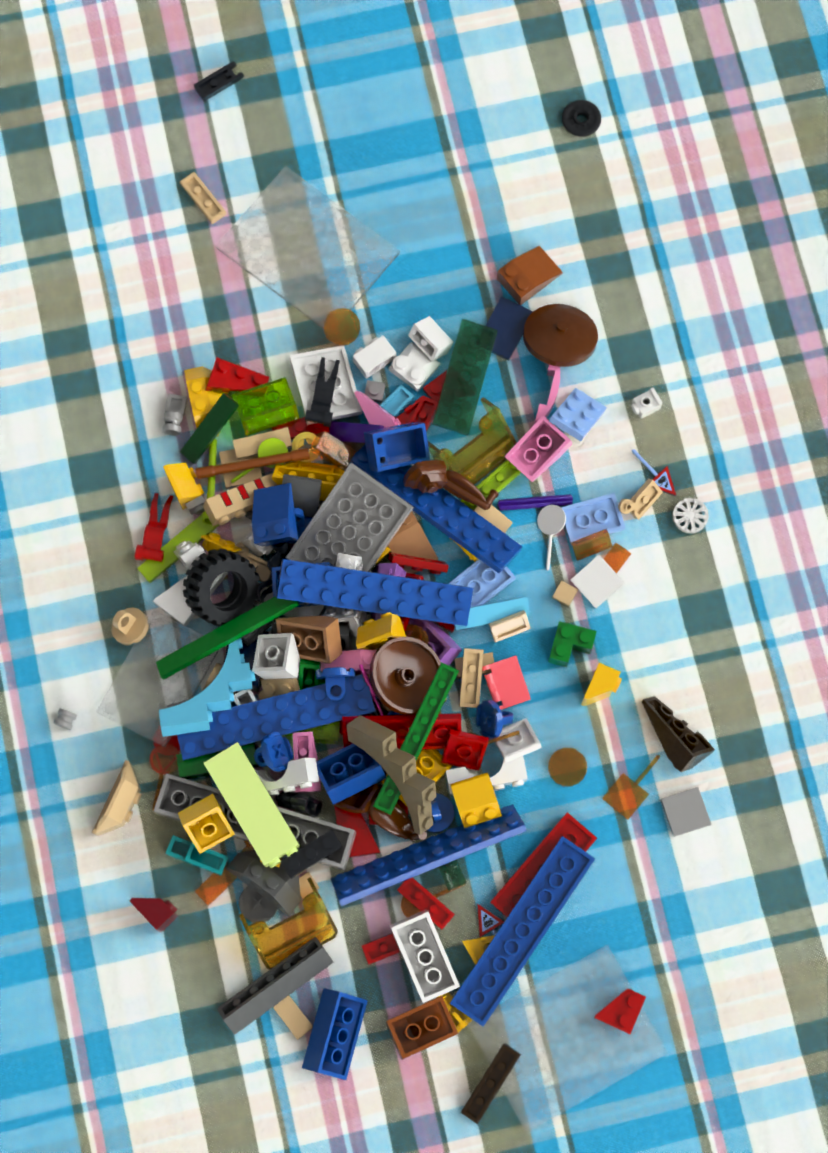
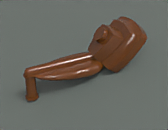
M443 460L417 462L406 472L403 478L405 487L418 488L422 493H433L438 489L444 488L454 496L477 505L483 510L490 509L491 504L499 495L496 490L491 489L485 499L481 491L463 475L452 470L446 471V464Z
M377 783L334 804V806L348 812L369 813L371 819L378 826L395 836L410 839L411 841L425 840L427 838L426 831L421 835L414 833L411 820L397 803L391 815L373 807L380 792Z

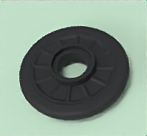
M576 100L569 103L563 110L562 123L565 129L575 136H589L599 128L601 113L592 102ZM584 115L587 120L580 122L577 120V116Z

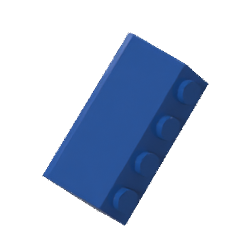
M323 988L302 1064L303 1069L347 1080L368 1000Z

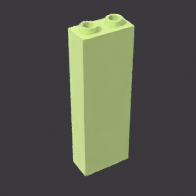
M238 742L204 762L212 779L266 868L268 866L272 868L281 862L280 859L284 856L290 857L291 854L298 852L297 848L301 847Z

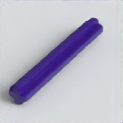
M569 494L498 500V509L503 511L544 508L548 505L568 506L573 504V497Z

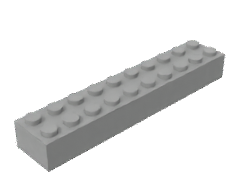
M166 773L154 808L155 813L181 821L178 812L214 794L235 833L232 837L250 842L219 789ZM277 807L301 846L297 848L298 850L332 829L342 848L318 863L345 871L356 837L355 830Z

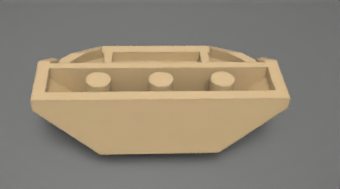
M125 760L92 830V833L96 836L123 827L126 822L129 823L133 815L131 810L134 804L137 805L142 796L140 793L141 789L132 764Z

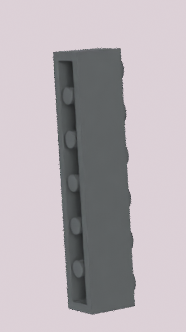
M314 937L219 1006L217 1010L235 1035L334 962L319 940Z

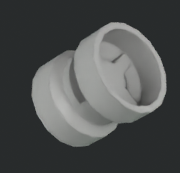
M165 412V425H163L162 432L167 435H180L182 429L180 423L183 420V415L177 412Z

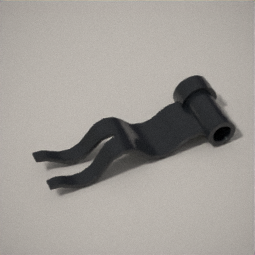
M321 357L311 410H306L305 421L331 427L333 413L330 412L340 360H336L332 373L327 382H325V357Z
M288 542L272 545L276 553L267 562L271 577L257 587L258 602L261 600L264 603V598L273 592V586H270L260 596L261 590L272 584V567H281L282 559H287L286 556L290 552Z

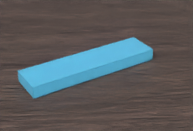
M526 596L470 607L467 626L454 624L455 630L489 624L523 610L527 616H530L528 599Z

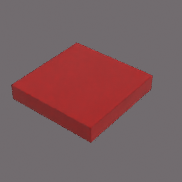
M450 729L441 757V763L479 771L489 738Z

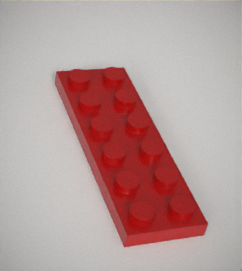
M461 713L438 714L422 749H444L450 729L461 731ZM416 715L363 717L395 731L397 748L400 749ZM358 716L342 717L344 748L353 744L348 741L347 724Z
M568 812L491 900L490 903L505 917L509 916L562 836L585 852L596 841L597 837Z

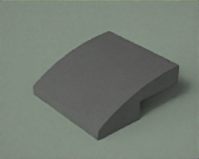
M284 474L282 484L291 483L294 508L302 509L305 517L313 518L320 506L322 480Z

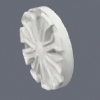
M685 498L675 506L672 517L675 526L679 530L692 534L701 531L706 526L709 515L708 509L700 500ZM697 505L701 506V508L695 510ZM689 524H691V530L687 528Z

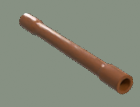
M308 448L282 454L195 468L197 479H203L225 473L310 459Z

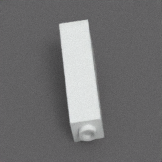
M224 572L215 578L210 588V596L225 579L228 572ZM187 576L153 600L155 605L185 628L195 616L191 608L187 606L185 602L187 598L183 595V590L186 589L183 586V581L187 579Z

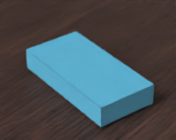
M401 384L380 406L396 417L415 399V396Z

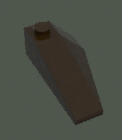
M653 696L642 700L644 709L663 749L677 770L683 772L692 769L715 751L702 734L698 731L696 733L691 731L687 727L688 723L674 717L673 711L658 698Z

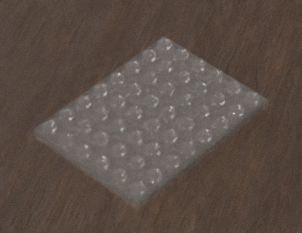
M286 166L216 245V249L329 334L336 329L400 254L399 249Z
M608 945L498 1005L484 1027L474 1020L467 1022L489 1065L504 1043L522 1054L502 1085V1089L526 1133L668 1053L643 1007L630 1035L594 1018L598 1012L627 988L633 990Z

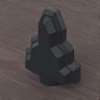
M283 791L275 797L279 806L313 818L319 816L322 810L321 801L305 794Z

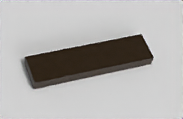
M504 1043L460 1113L478 1124L522 1054Z

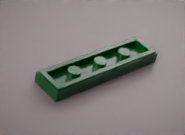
M223 393L181 449L180 453L193 464H196L240 405L229 395Z

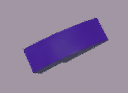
M332 421L329 440L365 443L364 432L382 429L384 426Z

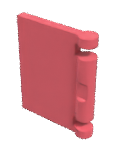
M516 655L482 667L483 671L491 670L490 674L484 676L492 700L502 702V705L499 706L500 710L531 700Z

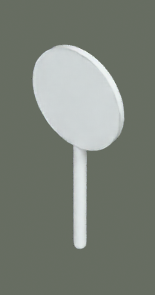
M557 505L544 507L537 518L539 529L549 535L546 560L547 571L550 569L552 536L559 533L566 523L565 512Z

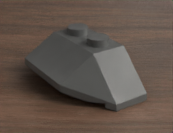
M255 850L238 853L226 867V870L287 916H290L301 902L299 875L291 879L282 863L280 868L275 866L272 868L268 866L266 868L260 862V858Z

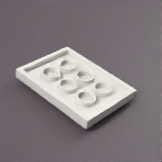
M344 345L290 355L289 359L304 415H306V410H311L321 357H325V382L330 377L336 360H340L330 412L333 413L332 420L362 414V408L354 394L357 390ZM306 421L307 425L314 424V422Z

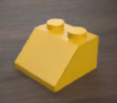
M186 463L163 466L182 510L187 508L186 503L204 494L200 483L197 485L194 478L197 476L192 467L188 468Z
M389 612L381 615V619L376 621L370 619L363 622L364 625L357 629V649L374 650L391 639L406 637L400 616Z
M599 663L581 705H590L610 697L612 692L616 693L622 678H619L621 672Z
M488 772L450 784L464 828L502 816Z
M214 794L178 812L182 826L200 854L235 835Z

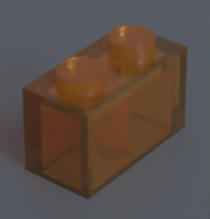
M325 431L317 433L309 448L316 455L341 469L348 467L356 452Z

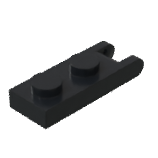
M235 61L194 84V89L203 101L208 100L244 78L245 75L242 72L235 75L232 71L237 66Z

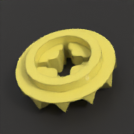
M303 432L294 438L292 451L303 447L304 440L306 439L309 445L315 446L309 449L310 459L302 460V462H311L320 455L322 444L315 434Z

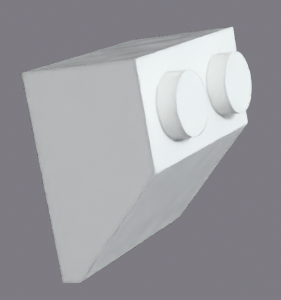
M294 634L258 635L252 672L263 679L298 678L300 656Z

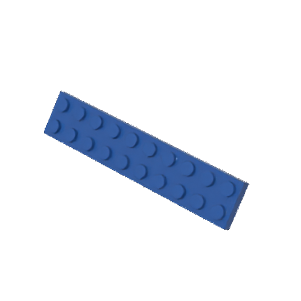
M366 444L350 458L349 464L353 463L414 507V512L497 573H500L521 551L522 546L445 489L441 488L433 493H422L418 488L405 487L403 478L412 465L380 472L369 470Z
M282 559L276 598L380 614L391 612L401 617L467 626L474 588Z
M361 674L354 678H345L346 694L342 700L337 702L327 697L325 683L234 706L230 710L212 712L213 722H209L210 730L177 735L182 759L184 761L224 751L237 742L240 746L260 742L265 735L271 732H279L283 736L342 721V717L363 716L374 713L375 708L370 688ZM333 686L330 690V694L334 697L339 696L342 692L339 686Z
M513 804L500 809L501 817L467 828L461 825L448 829L446 832L431 836L402 850L394 851L370 863L357 866L345 873H340L330 878L340 905L344 906L527 831L525 824Z
M562 836L450 1002L452 1006L484 1027L594 862V857Z

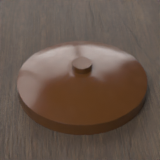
M549 304L536 309L528 316L524 325L523 340L528 351L538 360L552 366L569 367L586 361L594 353L598 341V331L594 321L582 310L565 304Z
M412 637L391 639L379 647L370 664L372 688L378 699L390 710L403 715H416L441 661L434 650L421 640Z

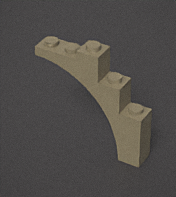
M359 715L347 724L348 741L363 749L387 772L405 800L411 815L414 833L418 835L423 834L433 826L431 801L436 798L435 781L417 773L415 756L397 748L395 731Z

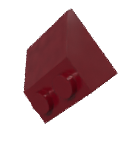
M131 898L129 900L160 933L178 917L175 913L178 909L168 899L166 901L161 898Z

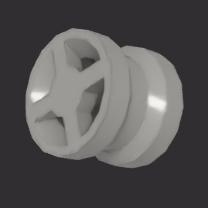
M59 708L58 718L53 723L62 728L72 730V722L76 719L77 715Z

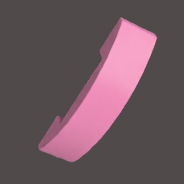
M549 365L547 375L554 378L547 405L539 403L535 423L543 415L547 418L555 404L560 384V367Z

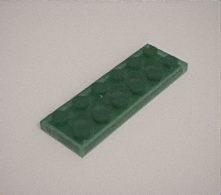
M466 319L461 320L432 425L468 436L498 330Z

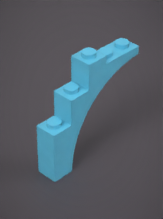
M242 638L229 644L223 667L206 689L184 703L159 710L163 737L210 730L209 722H213L212 712L230 710L231 702L234 701L233 692L253 689L252 681H256L255 673L250 670L249 662L245 663L244 654L239 652V649H243Z

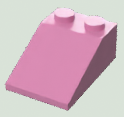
M543 415L504 457L533 482L569 449L572 442Z

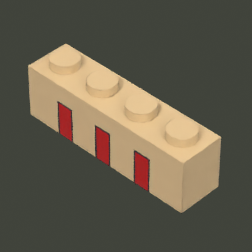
M273 473L207 498L203 508L212 526L217 524L220 526L224 525L232 518L236 517L239 519L247 514L246 512L253 511L254 490L277 486L272 480Z

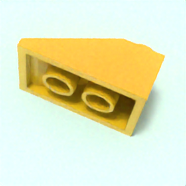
M422 749L416 761L417 773L435 781L436 784L445 775L446 770H450L453 765L441 763L442 755L436 749ZM400 795L399 799L406 805L403 796Z

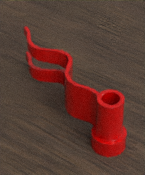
M159 493L154 494L149 522L144 531L143 543L136 547L135 560L163 561L164 551L161 550L174 496L170 495L165 502L161 519L158 522L157 506Z

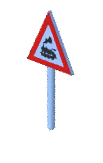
M633 449L632 453L655 476L652 480L655 481L662 491L676 496L668 466L658 474Z
M477 904L480 937L492 931L493 935H496L495 928L502 925L505 921Z

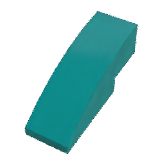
M174 835L165 852V855L218 875H222L228 860V856L211 849L200 854L193 842Z

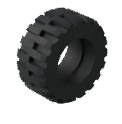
M213 549L208 551V555L203 553L199 556L200 559L198 561L194 560L191 563L192 568L187 570V579L183 581V586L186 587L183 590V595L187 598L185 601L187 606L191 608L195 615L208 623L220 626L256 607L254 603L258 601L257 587L260 583L257 581L260 580L259 573L255 572V566L248 559L226 549H219L218 551ZM231 571L234 578L232 592L224 601L213 604L210 599V588L213 581L220 574Z

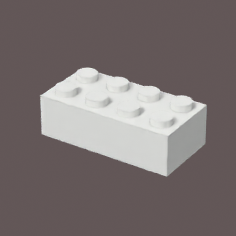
M427 910L389 925L422 1003L460 987Z

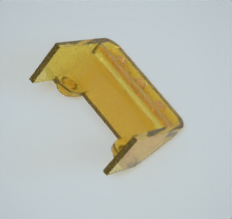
M484 397L480 400L487 414L479 421L481 434L454 455L449 449L443 448L439 450L428 441L429 452L434 460H443L446 464V471H456L473 484H476L506 460L504 456L517 443L500 409Z
M311 877L307 878L313 892L302 900L304 910L270 928L263 921L249 925L243 913L239 914L251 942L268 970L272 969L314 937L323 945L333 940L338 933Z

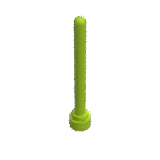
M216 438L209 445L208 466H216ZM215 476L208 478L207 498L215 496ZM204 510V512L202 513V522L206 524H211L209 517Z

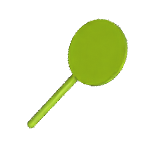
M268 438L260 444L258 458L287 453V446L280 439ZM275 464V465H269V466H266V467H268V468H275V466H276L277 464ZM253 469L243 471L233 478L231 483L236 482Z

